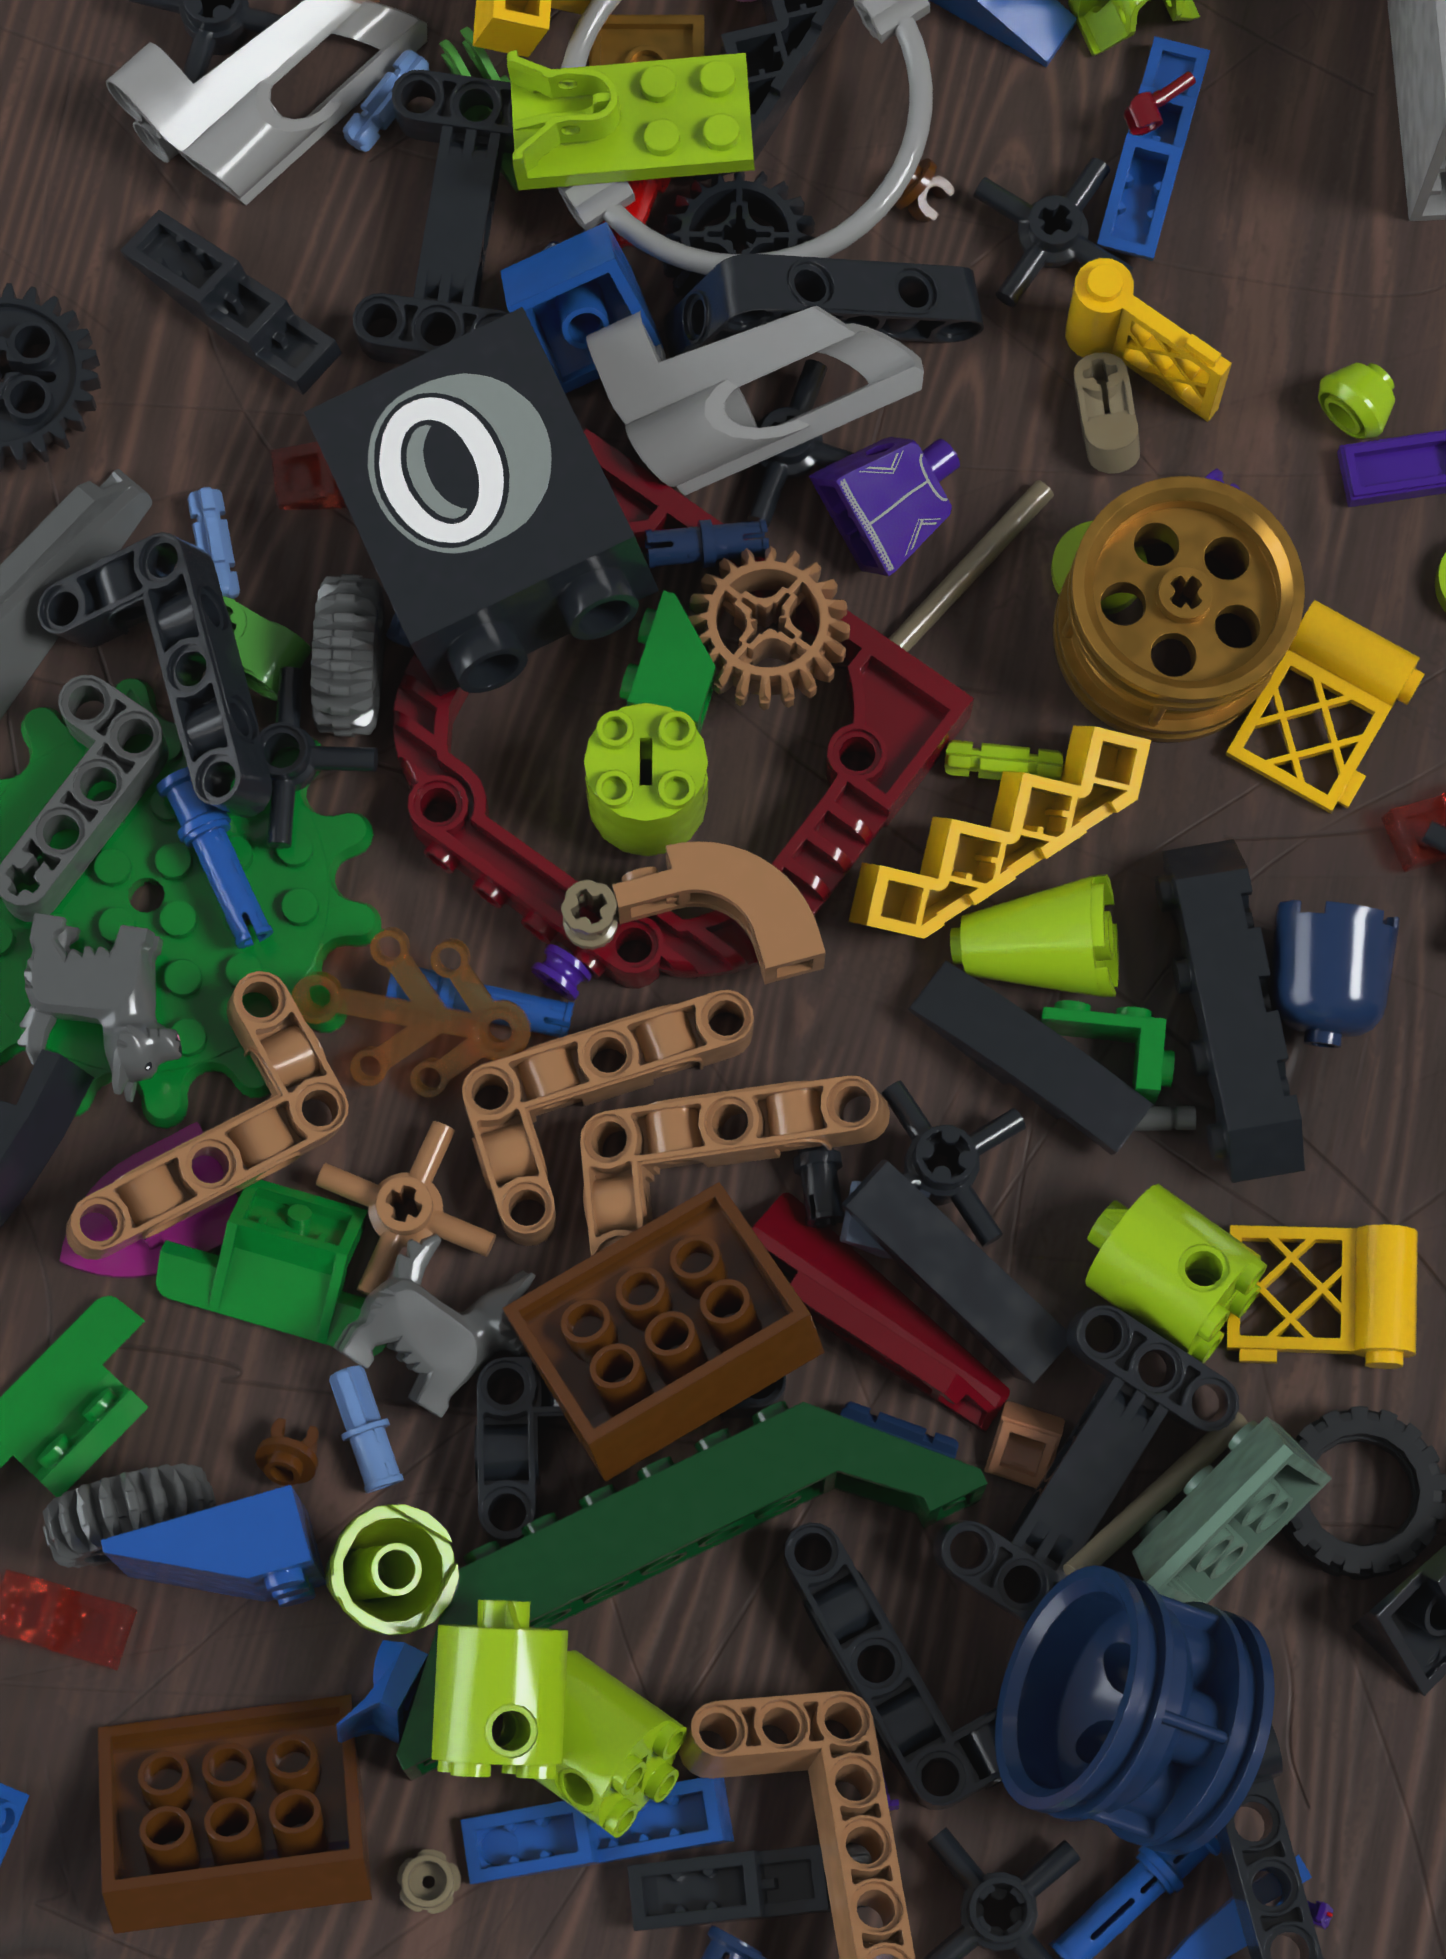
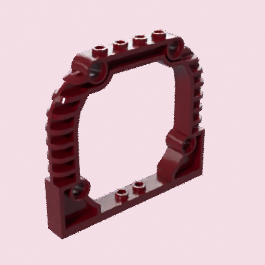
M587 428L584 430L642 553H648V549H645L644 530L651 529L653 531L697 527L698 520L711 519L712 525L723 524ZM754 557L755 562L764 561V558ZM729 559L737 568L741 567V559ZM722 560L716 561L715 567L719 569V562ZM759 590L752 593L759 598H767L775 595L778 591ZM801 603L796 609V618L792 624L795 627L799 625L816 637L818 630L815 620L806 606ZM848 610L847 615L841 620L850 625V635L848 639L840 643L846 648L845 658L851 662L847 667L846 689L851 707L852 724L841 727L832 735L828 744L826 777L830 788L772 863L798 888L814 916L883 826L887 828L944 753L948 742L954 740L970 719L974 702L972 696ZM414 653L403 673L397 690L393 714V732L398 760L404 777L411 788L408 796V811L415 836L427 847L424 850V854L429 860L449 874H453L456 869L460 870L475 881L472 888L481 898L498 909H501L506 903L524 916L521 924L531 934L547 944L556 939L570 949L572 955L580 960L591 971L593 978L599 979L604 974L621 986L640 989L651 985L659 978L661 972L673 977L696 979L698 977L734 974L759 964L753 944L745 930L734 919L717 910L684 920L672 911L619 924L618 920L616 934L604 947L591 950L582 949L574 945L565 934L561 906L565 900L567 889L578 881L489 818L487 797L481 780L466 764L451 754L453 723L469 693L458 687L440 696L417 655ZM861 752L871 759L872 765L862 771H852L846 768L840 759L847 753ZM438 802L448 803L456 809L453 816L444 822H432L424 814L427 808ZM589 906L579 909L580 917H587L591 924L600 921V912L593 913ZM630 941L643 942L651 949L649 956L638 963H629L623 960L618 955V951L622 945Z

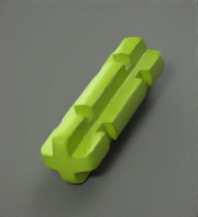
M951 740L946 747L944 767L945 773L949 775L969 777L970 771L978 772V778L1001 780L1003 771L1029 773L1058 781L1062 777L1063 754L1058 750L1038 749V754H1029V747L982 743L980 749L972 748L973 742Z

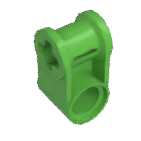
M223 596L248 687L268 699L277 701L280 668H301L312 651L311 647L287 627L269 621L239 604L234 599Z

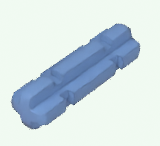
M413 50L403 51L392 65L395 71L387 72L361 104L360 107L363 110L361 114L354 113L343 127L344 139L359 151H369L381 137L378 131L380 129L386 130L396 118L392 103V89L395 81L402 74L411 70L430 71L427 60Z
M203 487L191 492L187 498L191 519L197 518V522L192 524L195 544L211 556L222 595L234 599L239 596L240 587L237 572L230 571V568L235 566L228 522L227 519H221L220 517L226 513L223 495L218 489Z

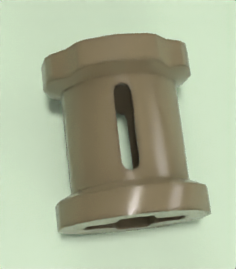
M583 880L576 882L566 891L565 900L561 906L563 927L569 940L582 949L594 950L604 947L613 939L617 932V902L614 893L607 885L596 883L592 880ZM589 906L593 913L600 912V921L591 924L587 917H580L579 909Z

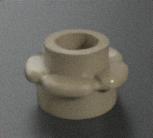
M434 1849L420 1851L418 1857L407 1858L399 1868L397 1881L402 1887L400 1898L409 1909L415 1912L427 1910L430 1914H437L445 1911L453 1903V1894L459 1890L461 1885V1875L458 1867L454 1863H449L446 1860V1855L441 1851ZM426 1876H432L435 1879V1884L432 1888H425L423 1886V1879Z

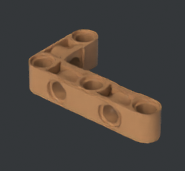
M263 971L247 974L239 980L227 1003L226 1012L229 1024L245 1051L244 1056L250 1055L272 1094L270 1098L136 1167L113 1183L78 1202L66 1226L68 1244L77 1255L85 1259H102L141 1239L156 1235L286 1167L305 1153L328 1142L341 1128L348 1116L349 1104L346 1094L327 1062L319 1040L305 1022L286 985L279 977L270 972ZM252 992L263 994L270 1000L273 1013L263 1018L254 1017L245 1010L242 997ZM311 1099L325 1103L332 1115L331 1123L325 1126H315L309 1123L303 1116L302 1103ZM200 1156L213 1157L222 1166L223 1179L215 1183H205L199 1180L193 1173L192 1160ZM90 1213H100L106 1216L112 1224L113 1236L104 1241H93L87 1238L81 1231L80 1219Z
M732 990L715 991L687 1001L660 1006L554 1039L472 1069L466 1076L462 1086L463 1101L474 1137L472 1141L487 1189L492 1192L502 1227L507 1236L517 1244L524 1246L538 1245L550 1237L554 1232L557 1222L554 1197L547 1179L548 1172L533 1122L537 1121L536 1116L582 1102L583 1106L594 1104L654 1085L653 1079L697 1065L702 1070L704 1066L741 1054L750 1045L753 1036V1008L748 999L739 992ZM728 1012L740 1018L743 1026L733 1035L723 1036L717 1034L709 1025L712 1018L720 1013ZM605 1049L617 1050L626 1059L624 1065L619 1070L610 1073L599 1071L592 1064V1060L598 1052ZM486 1086H498L508 1093L505 1103L493 1110L483 1109L474 1101L477 1093ZM523 1200L537 1201L545 1208L544 1216L534 1225H520L511 1217L513 1208Z
M842 1076L814 1081L784 1082L668 1099L648 1105L608 1110L595 1114L584 1125L580 1140L584 1178L583 1203L588 1225L591 1256L653 1221L649 1183L654 1182V1175H660V1169L703 1163L709 1168L779 1158L780 1152L818 1146H825L828 1150H832L833 1147L866 1143L877 1139L888 1126L890 1110L887 1101L868 1080L860 1076ZM859 1096L870 1098L871 1105L867 1116L855 1123L844 1121V1109L849 1101ZM746 1114L748 1117V1127L744 1134L734 1140H724L722 1133L726 1121L731 1116ZM625 1131L627 1141L623 1151L611 1158L604 1157L603 1144L612 1133Z

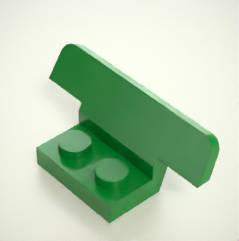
M260 1180L243 1189L227 1221L220 1255L168 1240L164 1242L160 1250L158 1262L157 1289L164 1297L174 1301L334 1346L345 1327L358 1319L366 1299L342 1290L348 1264L365 1229L368 1210ZM387 1344L375 1346L372 1350L373 1356L382 1352Z
M103 1296L97 1299L0 1397V1468L14 1456L55 1497H60L147 1410L148 1406L103 1366L112 1354L145 1322L143 1318L116 1297Z

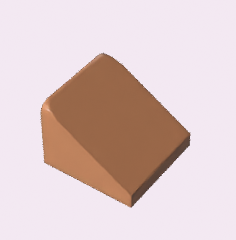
M1006 1401L984 1472L1037 1488L1054 1461L1062 1437L1065 1420L1043 1411Z

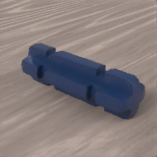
M852 1401L846 1402L842 1408L840 1416L953 1459L956 1457L959 1443L954 1438L938 1432L933 1437L925 1434L927 1428L883 1412H879L878 1416L870 1414L871 1408Z

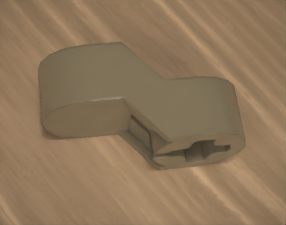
M1102 352L1087 355L1078 361L1074 368L1076 402L1087 458L1091 466L1098 471L1108 474L1121 473L1136 465L1140 458L1139 428L1127 367L1124 361L1114 354Z

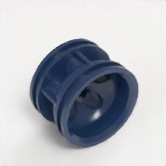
M1087 1566L1067 1575L1047 1593L1030 1616L1011 1654L1002 1682L996 1713L995 1750L999 1773L1007 1792L1018 1804L1028 1809L1047 1813L1055 1818L1070 1822L1091 1819L1106 1824L1119 1838L1136 1845L1145 1846L1162 1854L1182 1855L1202 1847L1228 1824L1239 1809L1254 1782L1266 1750L1273 1718L1275 1685L1272 1659L1264 1637L1252 1622L1242 1616L1220 1610L1203 1602L1192 1601L1183 1603L1159 1594L1153 1586L1143 1580L1132 1576H1125L1121 1572L1104 1566Z

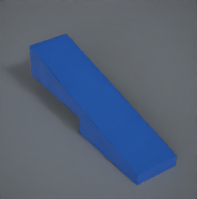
M696 1778L676 1782L671 1792L661 1802L656 1803L650 1799L638 1812L636 1819L627 1832L618 1838L609 1834L565 1801L460 1820L469 1883L473 1885L734 1842L724 1778Z

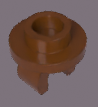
M925 158L919 162L911 181L894 206L899 210L908 206L909 212L916 220L923 223L936 220L939 214L927 202L928 190L933 192L939 199L952 196L955 190L947 179L941 176H934L937 165L930 158Z
M278 1418L271 1427L270 1437L260 1442L255 1454V1461L267 1478L274 1483L284 1486L306 1483L315 1476L318 1468V1458L316 1456L318 1428L310 1425L306 1438L298 1441L284 1437L286 1419Z

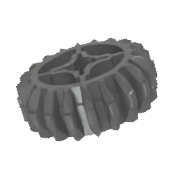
M342 574L341 576H326L318 590V599L315 603V620L313 621L310 683L312 689L311 704L313 705L312 717L314 718L315 726L321 733H331L336 737L370 735L379 720V708L381 707L386 628L383 588L378 580L363 578L362 575Z
M183 1463L174 1466L165 1464L155 1468L145 1467L138 1471L123 1472L117 1476L101 1478L97 1482L81 1485L76 1490L66 1491L62 1496L54 1498L42 1511L46 1525L43 1527L47 1547H50L54 1561L59 1565L68 1568H82L89 1565L96 1567L106 1563L115 1564L104 1554L100 1540L212 1508L216 1505L213 1488L207 1481L206 1474L201 1467Z

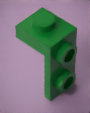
M1072 1000L1057 1001L1054 1003V1007H1043L1039 1021L1061 1036L1135 1043L1131 1088L1153 1105L1157 1101L1161 1087H1171L1175 1051L1164 1050L1166 1019L1152 1017V1011L1148 1009L1130 1006L1116 1008L1115 1014L1091 1011L1089 1004Z

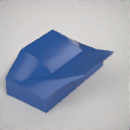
M383 1640L378 1649L373 1669L374 1687L362 1702L336 1724L338 1742L343 1743L354 1737L375 1734L400 1744L428 1654L405 1642Z

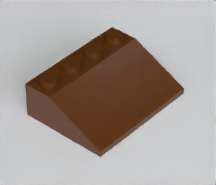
M720 1182L502 1308L568 1423L605 1482L825 1353L811 1313Z
M352 1694L98 1727L102 1895L114 1934L372 1900L369 1848L357 1737L343 1743L338 1742L336 1726L338 1722L354 1709Z

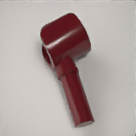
M1187 71L1161 90H1157L1154 93L1143 92L1135 96L1130 106L1124 111V118L1131 134L1141 136L1160 127L1164 121L1158 108L1164 106L1167 102L1194 85L1196 80L1193 74Z

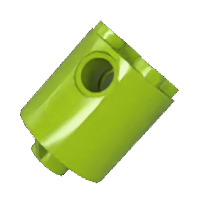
M651 703L625 706L619 710L609 711L604 714L588 740L584 758L587 801L591 821L604 840L621 851L641 856L666 853V845L689 841L704 820L708 801V759L704 739L697 731L692 718L684 712L675 711L671 707Z
M1155 1184L1146 1190L1130 1208L1118 1200H1114L1097 1219L1087 1240L1100 1250L1088 1271L1085 1282L1087 1287L1112 1305L1204 1364L1222 1341L1224 1333L1220 1329L1230 1313L1240 1318L1257 1297L1261 1289L1257 1283L1264 1274L1267 1264L1261 1261V1256L1163 1186Z
M478 1600L477 1625L438 1624L432 1760H438L437 1771L450 1772L452 1776L491 1777L492 1764L502 1765L501 1773L516 1774L518 1778H556V1765H562L568 1630L529 1627L530 1602ZM502 1714L505 1723L504 1731L500 1738L494 1741L492 1737L493 1722Z
M567 1651L562 1765H556L555 1779L535 1780L615 1838L621 1837L631 1827L638 1812L650 1799L659 1803L673 1789L677 1782L679 1771L671 1765L675 1760L677 1751L686 1738L687 1728L578 1651ZM503 1718V1725H502L501 1735H502V1733H503V1731H504V1726H505L504 1718Z

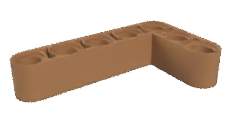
M833 1691L714 1701L700 1707L687 1727L686 1738L679 1748L682 1763L691 1773L701 1778L712 1779L808 1770L839 1959H915L874 1721L868 1704L852 1692ZM834 1720L842 1723L848 1729L851 1738L840 1739L832 1735L828 1731L825 1721ZM771 1725L782 1729L787 1735L789 1743L776 1744L764 1734L762 1727ZM707 1730L719 1734L724 1739L727 1748L719 1750L707 1746L702 1741L699 1732ZM844 1781L854 1785L860 1793L861 1800L850 1801L844 1798L838 1792L835 1782ZM855 1843L865 1847L870 1853L872 1863L862 1864L853 1860L848 1854L846 1844ZM868 1906L876 1910L881 1916L883 1927L874 1928L866 1925L859 1918L857 1907Z

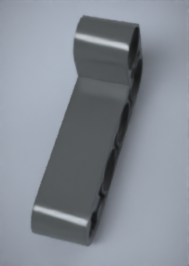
M80 675L69 680L63 686L58 700L59 709L70 734L89 750L0 864V897L8 911L15 918L24 922H33L34 913L50 915L57 908L157 778L169 759V747L158 719L122 692L93 675ZM98 701L104 704L102 712L95 718L81 720L75 717L78 708L86 702ZM147 734L153 737L150 747L143 752L129 753L124 751L127 740L132 736ZM109 781L116 784L113 795L103 801L87 799L90 788L96 783ZM73 829L79 832L76 843L64 850L50 847L53 836L59 831ZM39 856H41L45 861L41 864V866L37 861V858ZM21 882L30 886L36 882L39 886L34 893L25 889L18 893L16 889Z

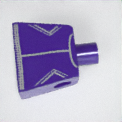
M888 437L816 471L809 478L860 570L890 576L950 516L952 505L939 482L960 467V461L954 449L943 439L939 438L924 450H921L920 446L912 439Z

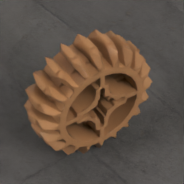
M772 546L766 549L764 561L755 562L753 553L746 548L741 553V567L739 568L731 561L723 558L719 562L721 578L710 574L704 575L701 579V588L705 594H693L691 596L690 609L695 615L688 617L716 666L717 676L714 681V691L719 695L735 686V702L739 706L744 705L748 701L750 693L759 695V707L764 711L770 707L771 695L780 694L782 703L788 708L794 705V689L796 688L809 698L816 695L817 686L814 678L828 683L834 678L835 670L831 663L844 661L846 648L840 642L848 639L850 635V625L841 620L847 615V603L841 599H833L838 587L835 580L828 579L818 582L821 575V566L817 562L808 565L803 571L800 570V555L796 550L787 556L785 563L776 561V549ZM759 590L778 591L775 595L767 598H758L750 594ZM801 603L810 611L817 625L818 633L811 646L801 639L802 632L792 624L796 618V609ZM724 611L734 617V625L743 632V635L739 638V648L734 654L726 648L717 630L719 620ZM778 621V633L769 628L763 634L759 633L757 635V624L767 628L772 623L776 624ZM768 658L779 659L786 663V665L778 667L756 666L762 660Z

